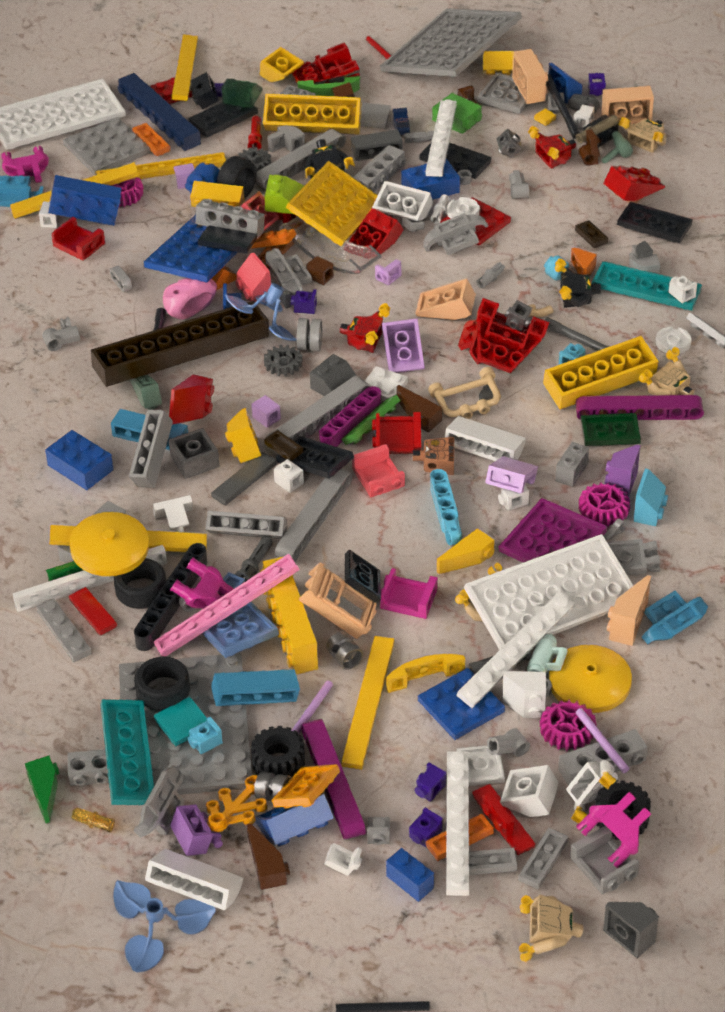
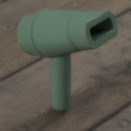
M619 131L612 134L615 148L602 158L603 163H608L618 153L624 158L632 155L633 149L631 144Z

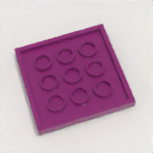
M541 498L498 548L499 552L524 563L601 534L604 536L607 532V526Z

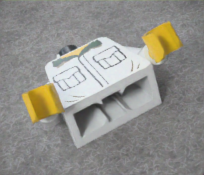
M608 760L587 762L566 789L575 801V812L571 819L578 824L587 816V813L584 812L585 804L595 801L600 789L604 787L609 789L612 783L618 782L615 768Z

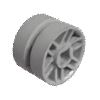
M308 318L298 319L297 350L307 351L309 343L311 351L321 350L322 319H312L311 325Z

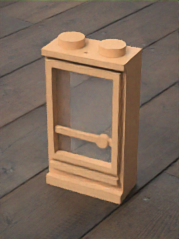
M321 562L310 570L308 574L312 577L305 584V587L309 588V590L300 596L299 601L354 638L358 639L363 634L366 635L372 627L370 623L377 612L375 610L377 604L346 584L345 580L330 572L329 569L324 568V564Z

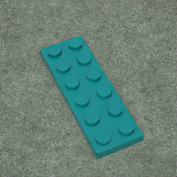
M602 261L592 280V284H601V290L691 311L702 290V284L697 283L696 297L681 303L669 293V285L673 277Z
M102 699L100 706L111 805H144L154 788L143 700Z

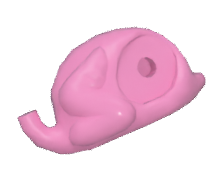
M190 278L180 279L177 283H173L165 288L163 293L164 308L170 316L176 319H188L209 306L216 294L217 284L212 279L207 283Z

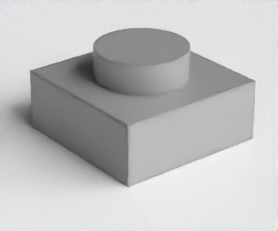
M402 218L401 224L407 230L416 232L417 230L424 229L425 223L423 221L417 222Z

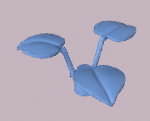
M272 283L267 292L256 297L257 301L253 305H249L238 297L225 295L228 302L235 309L243 313L252 314V309L259 303L268 306L274 310L272 325L269 326L270 331L282 339L297 341V338L288 330L276 324L277 312H282L283 310L279 303L281 302L280 297L284 289L280 285Z
M117 880L115 883L113 899L117 912L125 918L132 919L140 911L141 913H146V918L149 920L148 938L143 935H136L129 939L125 946L126 959L135 972L148 971L155 967L162 959L164 953L163 943L160 940L152 939L153 924L161 921L164 914L174 921L178 920V928L182 932L197 934L207 927L216 912L215 907L196 899H186L175 906V916L168 911L167 907L163 908V903L160 899L151 898V894L145 886Z

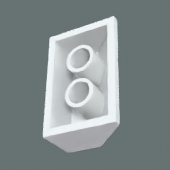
M385 181L372 208L380 212L419 222L427 218L433 206V201L429 192Z

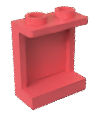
M386 444L354 454L352 469L370 498L405 486V473L403 471L399 472L389 458V448Z

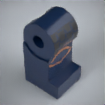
M407 108L393 109V125L395 130L398 129L400 136L410 133Z

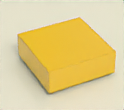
M543 109L534 115V120L546 126L555 121L557 115L547 109Z

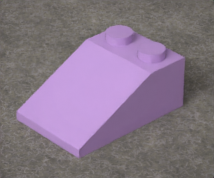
M418 319L382 323L388 370L399 373L425 369Z

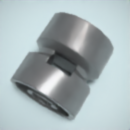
M337 632L327 641L326 649L343 669H351L362 660L363 651L347 632Z
M260 772L254 786L256 798H264L267 801H271L292 776Z

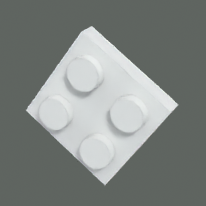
M376 366L365 382L380 388L381 401H384L397 394L396 387L398 385L405 387L408 383V377Z

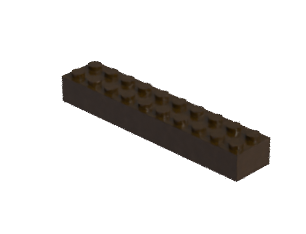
M250 301V302H247V303H248L249 305H253L255 302H254V301ZM258 306L252 309V314L243 313L234 307L226 308L91 349L92 367L105 387L112 386L269 337V320Z

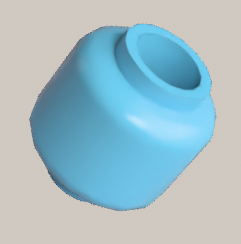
M559 255L550 256L544 264L545 273L555 281L560 280L562 271L557 272L555 270V262L559 258L563 259ZM565 260V262H566L565 268H566V267L569 268L570 265H569V263Z

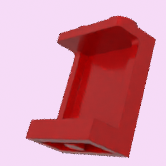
M75 217L70 218L51 233L54 247L82 261L106 244L104 230L98 228L94 232L88 231L77 225Z
M413 412V416L380 417V413H376V419H372V430H376V437H372V448L386 444L389 448V454H413V450H421V412Z

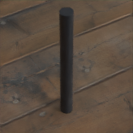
M429 1001L336 1004V1012L430 1011Z

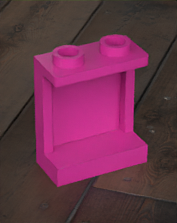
M392 568L389 575L386 574L383 589L381 588L380 609L426 619L438 591V577L430 576L428 582L424 583L396 576V569Z

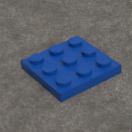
M469 668L418 695V702L454 740L505 712V706L491 691L473 708L456 696L457 692L474 676Z

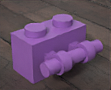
M197 805L177 806L170 824L186 856L206 854L210 843L214 844L215 848H220L223 845L221 834L210 830L207 824L209 816H207L206 812H200Z

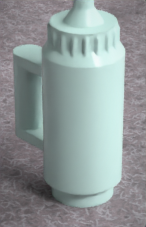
M546 634L536 644L527 666V671L546 672V674L548 671H560L568 650L564 647L556 646L557 640L553 634ZM557 655L555 663H551L553 656Z

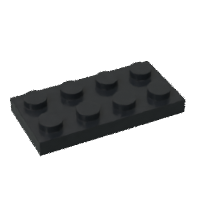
M237 95L189 117L188 121L204 136L209 137L258 114V108L241 95Z
M431 143L419 154V160L428 161ZM449 143L446 159L457 173L460 170H468L472 174L471 178L476 179L491 163L492 157Z
M630 201L618 218L617 225L680 244L692 226L693 219Z
M300 436L294 442L303 447V453L291 462L303 471L330 479L354 459L352 451ZM279 454L275 456L277 463L281 464L286 460Z

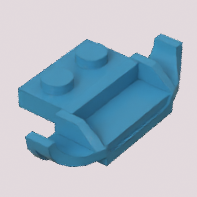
M0 176V207H10L13 203L43 193L44 186H40L38 191L31 192L30 176Z
M676 590L645 609L644 614L654 625L643 634V640L650 644L656 640L672 639L684 629L701 620L707 611L708 605L701 596L686 603Z

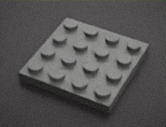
M118 117L63 139L64 146L94 175H97L96 171L113 169L151 153L150 147Z

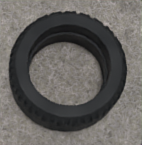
M232 156L222 165L218 173L217 183L243 186L245 199L254 188L257 177L256 167L248 159Z
M145 558L134 570L114 576L117 598L122 604L130 608H148L167 581L165 570L156 561ZM141 578L154 581L151 585L143 588L127 586L131 581Z
M167 656L155 657L141 664L136 671L134 678L136 695L139 700H143L144 706L147 708L162 711L186 699L189 695V673L186 666L177 659ZM162 677L178 681L172 687L162 690L152 689L147 686L151 681Z

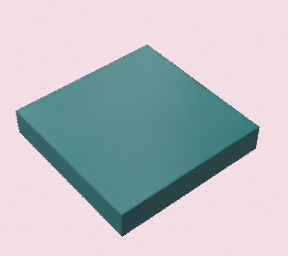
M191 697L154 714V720L175 747L188 741L190 729L207 721V717Z

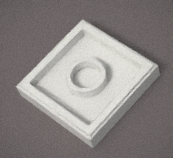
M488 746L457 748V751H468L469 786L505 783L501 754L491 755L488 752Z

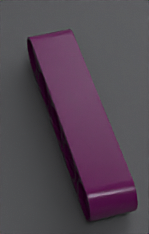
M375 386L366 388L319 430V442L335 447L339 446L343 442L342 438L381 404L380 388Z

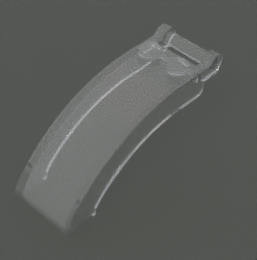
M297 216L288 223L280 225L279 230L292 229L300 222L305 221ZM307 223L296 229L294 228L297 235L292 241L312 259L319 256L333 263V269L338 272L358 274L382 257L371 245L364 247L346 241L342 246H339Z

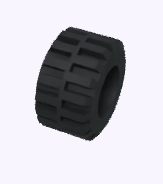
M271 726L268 730H261V734H257L255 740H252V766L256 775L263 771L293 777L305 765L303 738L301 735L298 736L296 730L291 731L290 727L283 728L278 726V728H274ZM275 753H284L282 756H272Z
M621 780L620 783L616 781L614 784L612 783L609 789L605 787L600 789L596 796L595 805H616L628 792H631L636 799L626 808L631 811L626 814L633 820L644 808L650 811L651 800L648 798V793L642 791L641 786H634L635 783L633 782L625 783V781ZM649 817L639 827L640 835L647 829ZM599 822L596 826H600V828H602L605 826V824L603 822ZM612 832V836L615 837V840H620V839Z

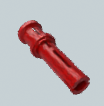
M254 116L251 119L248 149H252L253 145L258 150L262 148V135L260 134L262 120L259 116Z

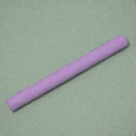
M327 680L291 731L296 730L299 735L302 731L301 724L309 721L332 688L333 683Z
M582 708L578 709L576 715L621 772L626 773L629 770L628 765Z

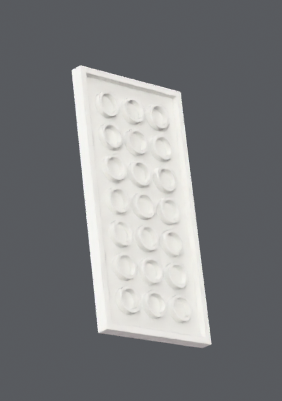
M103 79L0 107V141L6 150L14 149L18 146L28 145L36 141L101 124L117 117H124L125 110Z
M601 534L466 583L464 589L500 650L559 591L572 600L575 605L547 634L554 635L608 614L610 606H614L617 598L633 587V584Z

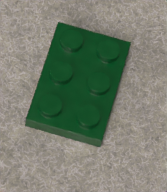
M636 413L581 415V427L585 446L641 444Z

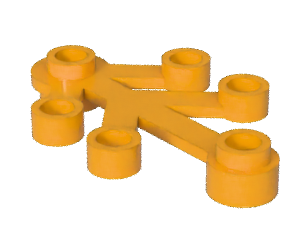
M251 775L245 779L246 789L233 802L229 788H222L218 791L219 800L223 802L225 807L223 812H219L218 801L210 800L206 803L207 813L211 814L207 821L211 831L222 832L228 825L243 822L245 825L253 824L256 821L255 813L248 810L255 809L256 812L267 810V801L264 798L244 803L252 794L255 795L254 786L258 775ZM243 812L242 814L232 816L235 813Z

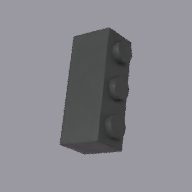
M398 129L351 137V151L356 161L375 158L388 145L403 150V140Z

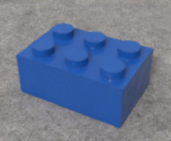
M447 159L442 177L426 176L427 163L401 171V185L431 193L432 200L438 199L444 194L449 196L460 193V176Z
M74 430L69 431L45 449L48 466L85 490H89L114 470L112 455Z

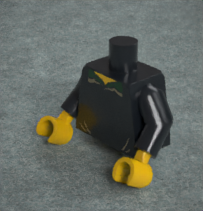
M320 139L316 141L317 148L313 149L312 155L308 157L305 165V178H308L309 175L314 176L328 161L345 172V167L349 169V165L355 166L354 160L336 148L335 145L327 146L325 139Z
M561 258L555 262V270L557 272L562 271L560 278L561 290L559 293L561 294L564 308L581 307L590 304L592 294H601V284H591L589 275L576 274L568 267L565 268L566 262Z

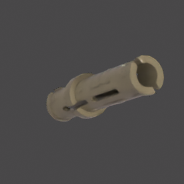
M612 115L594 126L587 127L586 130L592 129L594 134L598 135L617 125L618 118ZM586 130L576 134V140L579 144L586 141Z

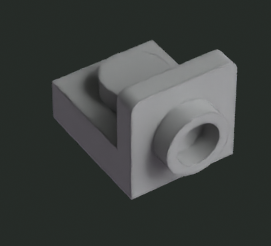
M548 93V110L552 113H560L551 93ZM560 93L564 101V93Z
M368 817V844H390V817Z

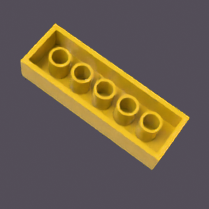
M265 94L263 126L265 131H278L277 127L294 126L302 132L325 133L330 129H334L341 134L360 135L361 98Z
M638 336L546 369L543 384L561 410L575 405L579 397L599 396L640 381L639 376L645 369L651 370L654 375L657 372L659 361L643 337Z
M283 557L262 561L263 569L260 572ZM293 575L263 593V595H267V607L273 611L271 612L273 624L277 623L276 627L279 632L277 636L283 640L281 641L283 653L287 652V665L289 668L295 669L296 674L318 670L317 642L303 603L299 601L300 595Z

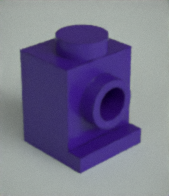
M588 73L589 95L600 96L606 87L604 73ZM593 79H601L600 82H593Z
M313 289V292L296 291V294L291 296V305H294V313L315 314L317 290Z
M428 762L426 771L422 772L416 780L417 787L414 789L415 793L419 797L431 802L446 786V772Z
M425 807L422 810V814L409 826V837L416 844L426 847L427 840L439 835L443 831V818Z

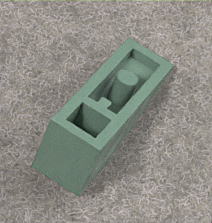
M148 374L130 380L141 405L145 409L153 410L162 404L158 383Z

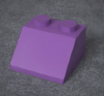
M634 445L613 454L611 461L608 460L606 464L608 474H606L604 484L608 482L612 486L616 484L617 488L622 487L623 491L627 492L628 497L630 496L638 474L641 445Z

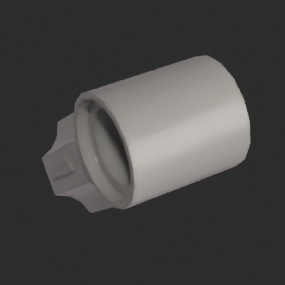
M514 170L509 174L511 198H529L528 183H525L523 173L519 170Z
M76 325L60 330L48 328L42 334L45 344L50 351H57L64 344L80 340Z
M517 728L509 730L505 735L489 737L487 741L488 752L491 755L513 752L516 757L524 755L530 748V743Z

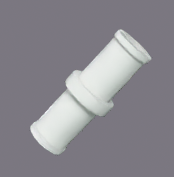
M445 194L440 197L439 202L434 207V212L430 218L431 222L436 218L434 224H439L442 216L447 212V205L451 198L448 196L447 200H445L447 197Z

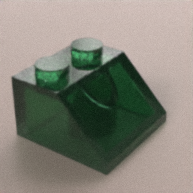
M227 78L222 85L223 103L252 108L262 93L263 88L257 83Z

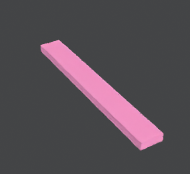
M287 554L153 641L161 656H168L300 569L290 554Z

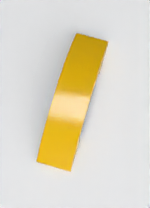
M435 654L411 660L393 670L386 677V690L390 693L405 689L409 680L442 671L446 677L455 675L465 669V656L459 654Z

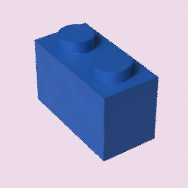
M402 847L386 860V876L418 902L434 889V873Z

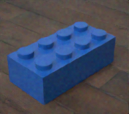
M55 175L48 213L114 226L120 204L121 188Z

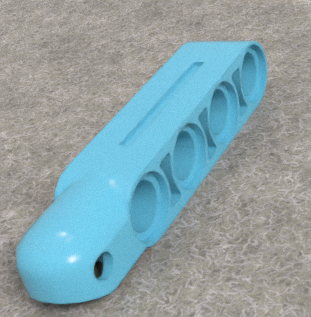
M435 469L430 473V491L439 524L447 544L456 545L462 540L457 507L446 471Z

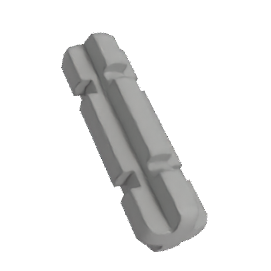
M428 131V133H405L404 141L405 143H411L412 141L422 142L427 141V139L432 141L434 131Z

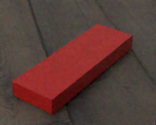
M86 587L69 595L70 602L100 636L117 627V622Z

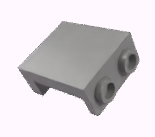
M606 825L571 844L570 858L602 895L617 889L620 884L627 880H633L639 871V861L637 859L631 861L628 857L619 868L613 865L619 857L612 863L608 860V857L619 846L613 841L612 831Z

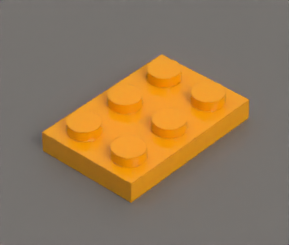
M338 764L301 767L272 799L274 808L284 807L287 809L293 806L309 807L313 805L314 801L340 773Z

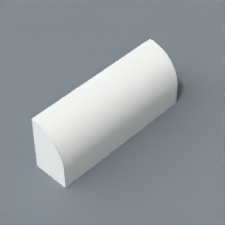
M460 416L446 428L445 438L454 437V448L493 461L498 460L502 456L518 460L526 441L525 437Z
M164 849L149 860L145 881L226 910L238 896L244 878Z

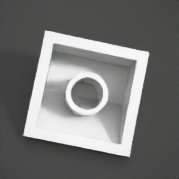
M503 671L502 701L523 718H541L542 712H545L546 672Z
M548 765L510 770L500 803L502 806L528 817L549 815L559 782Z

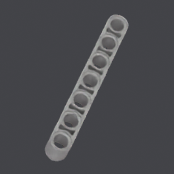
M334 129L326 131L257 171L255 183L266 190L269 175L291 178L305 169L308 157L312 155V150L317 148L316 141L325 139L327 145H337L340 149L344 146L346 137Z
M354 376L277 429L293 441L297 440L300 436L308 438L326 425L371 385L360 377Z
M340 469L330 479L324 478L278 542L275 549V557L279 558L290 554L294 562L297 561L351 484L352 472Z

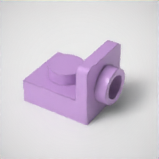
M397 259L386 267L379 264L375 266V278L388 286L402 275L401 261Z

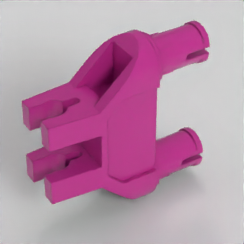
M37 146L33 148L35 155L12 159L10 152H7V156L3 152L1 154L3 160L2 169L9 176H34L35 182L38 183L42 182L40 174L46 169L49 158L44 153L42 146H38L39 150Z
M193 557L186 568L201 577L199 584L195 589H191L179 580H176L170 591L185 599L186 604L190 607L204 609L234 588L224 582L220 572L212 565L206 566Z
M628 792L616 805L590 806L588 810L590 813L576 825L577 829L581 830L587 824L581 831L583 835L587 836L599 822H603L621 840L620 843L622 845L608 857L611 863L619 857L613 864L616 868H619L631 854L636 855L638 853L639 827L652 814L647 808H644L632 820L624 812L636 799L631 792Z

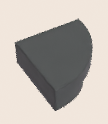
M642 241L637 245V259L653 255V249L646 241Z
M283 291L280 300L287 309L292 306L291 293Z
M488 384L479 393V400H490L494 397Z

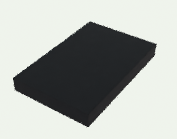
M208 225L199 237L198 245L247 254L257 240V234Z
M348 550L345 553V583L377 604L381 599L380 569L352 550Z

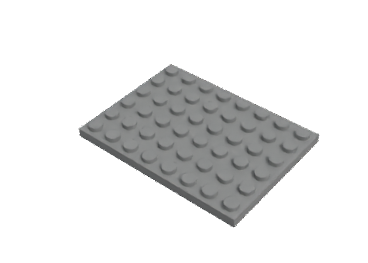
M447 8L380 65L381 71L457 77L522 18L521 12Z
M236 653L227 658H224L223 655L177 659L186 666L189 673L190 692L188 697L192 698L207 718L211 716L222 731L223 743L203 754H200L196 748L193 749L188 741L175 747L154 720V714L160 712V710L157 711L144 706L154 786L161 772L168 768L170 764H173L183 774L182 782L177 790L180 795L219 791L222 788H229L230 790L246 788L245 779L252 775L246 705L216 706L211 689L214 673L243 671L241 653ZM144 662L119 664L120 700H139L136 695L134 678L137 669ZM162 677L151 681L147 686L152 689L162 690L172 687L178 681Z

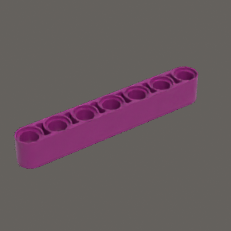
M698 395L582 396L575 402L577 418L580 420L581 415L636 413L637 420H696L704 415L702 398Z
M322 718L302 723V734L314 766L338 764L340 773L324 791L343 839L347 840L365 835L364 821Z

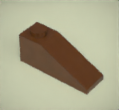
M400 385L396 387L397 396L401 400L398 403L408 416H413V412H421V429L429 433L442 421L441 406Z
M251 823L247 824L248 840L261 890L287 885L286 876L290 875L288 862H283L282 854Z

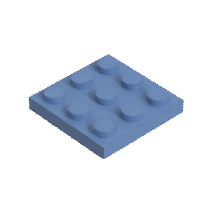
M249 602L202 634L224 658H227L240 651L252 648L263 641L270 640L279 635L278 628L252 602Z

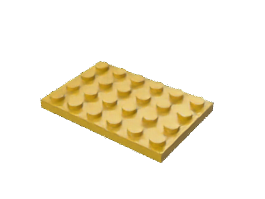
M328 161L288 202L285 208L300 217L305 223L317 229L321 234L327 236L335 244L342 246L359 227L373 207L378 195Z

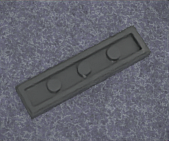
M261 452L260 457L252 459L212 491V498L226 506L276 465V460Z

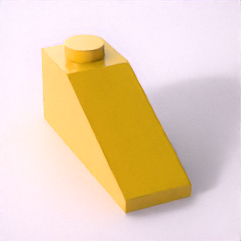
M478 528L437 558V573L442 574L481 564L493 556L494 539Z

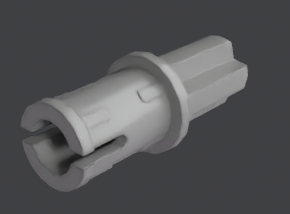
M498 262L491 269H487L485 274L477 279V285L484 289L490 282L497 279V276L503 272L505 266Z

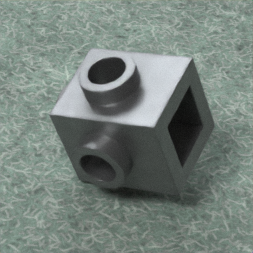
M508 128L496 138L500 153L506 154L510 158L522 148L521 138Z
M516 300L513 307H509L505 314L507 317L505 324L512 329L522 331L524 326L528 327L532 320L530 317L532 307Z

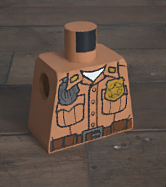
M454 437L425 440L424 450H413V461H424L425 472L431 473L435 469H442L446 471L447 475H454Z

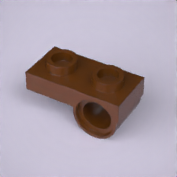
M592 129L586 130V144L582 145L578 150L583 163L587 166L597 165L598 157H600V152L597 148L599 137L594 134Z

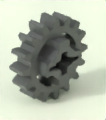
M257 147L249 148L248 150L243 149V153H238V156L252 161L256 171L271 164V154H268V151H263V148L260 150Z
M280 345L279 348L273 346V350L268 349L267 354H264V366L266 371L271 370V374L277 373V376L281 374L287 376V373L293 375L294 371H299V367H302V354H300V350H296V347L289 348V345H286V347Z

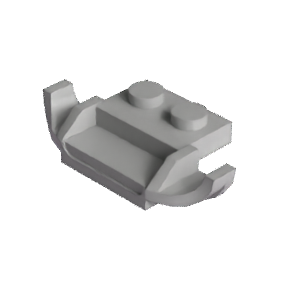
M463 213L434 225V229L424 239V248L427 252L430 250V246L437 242L438 246H443L447 255L453 254L479 243L478 237L475 234V226L484 225L488 227V224L482 216L476 214L466 215Z
M277 248L266 252V264H268L285 291L295 295L296 291H303L301 285L312 282L310 273L297 254L284 258Z
M170 764L168 768L161 772L158 781L142 807L140 823L133 830L139 838L146 836L154 829L161 835L168 834L176 807L183 806L185 802L177 792L182 782L183 774L173 764Z

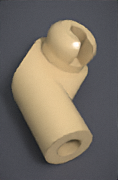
M535 304L528 305L532 307L530 314L532 317L542 318L553 313V308L550 305L541 309H536Z

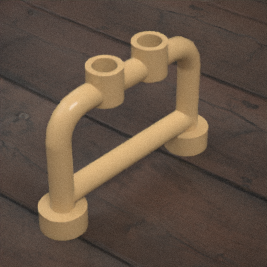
M485 367L480 371L481 379L445 390L442 384L438 382L431 384L428 388L431 397L436 398L439 406L442 407V412L448 417L462 416L463 418L470 419L473 416L472 412L479 411L483 415L487 414L490 411V407L496 405L501 398L500 391L494 381L496 375L491 367ZM487 384L494 396L490 400L481 399L476 404L470 406L464 404L457 410H450L444 400V397Z

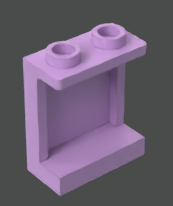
M502 456L489 465L485 483L523 493L525 483H535L538 466Z

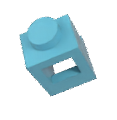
M570 343L563 351L559 352V365L568 362V359L574 360L585 356L586 349L580 344L574 345Z
M211 716L207 718L206 722L189 730L190 737H188V742L200 754L223 743L222 731Z

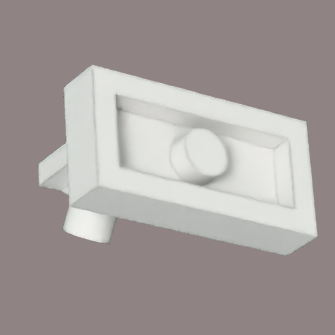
M190 495L153 504L155 519L167 517L170 530L176 529V532H184L183 527L189 526L186 512L192 510Z

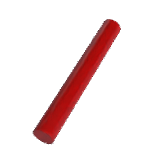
M371 36L366 37V41L384 58L388 59L391 57Z

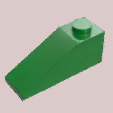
M48 755L25 763L27 777L45 824L50 823L58 786L56 775L60 774L57 763H52Z

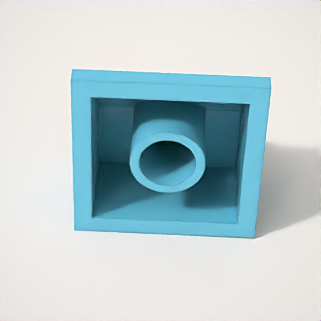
M649 469L644 470L636 493L634 522L657 526L658 519L662 520L664 508L662 507L667 505L668 495H665L666 486Z

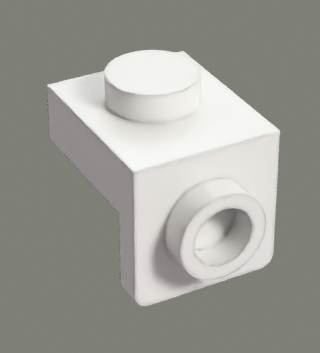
M333 843L329 848L324 864L348 876L354 869L357 870L362 862L360 857L362 849L357 847L354 852H351Z

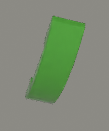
M360 76L344 77V82L314 84L313 80L298 81V88L315 93L316 96H334L333 87L350 82L354 93L360 89Z

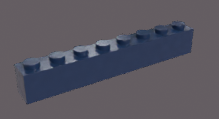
M132 73L118 79L119 93L124 95L144 116H147L153 124L158 126L178 147L187 151L201 145L200 131L139 76Z

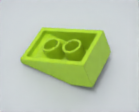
M269 175L265 193V211L293 214L285 207L304 185L287 176Z

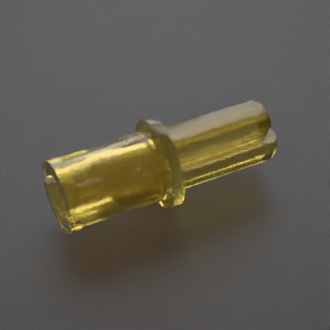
M75 808L72 812L71 818L73 820L87 824L89 828L96 827L109 833L114 828L115 820L99 815L97 811L92 813L81 808Z

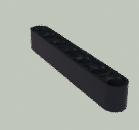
M194 543L188 548L135 627L134 637L138 650L148 651L154 646L153 641L160 637L179 608L180 596L170 591L176 580L192 588L199 578V575L186 568L191 559L194 557L207 566V552L204 544Z

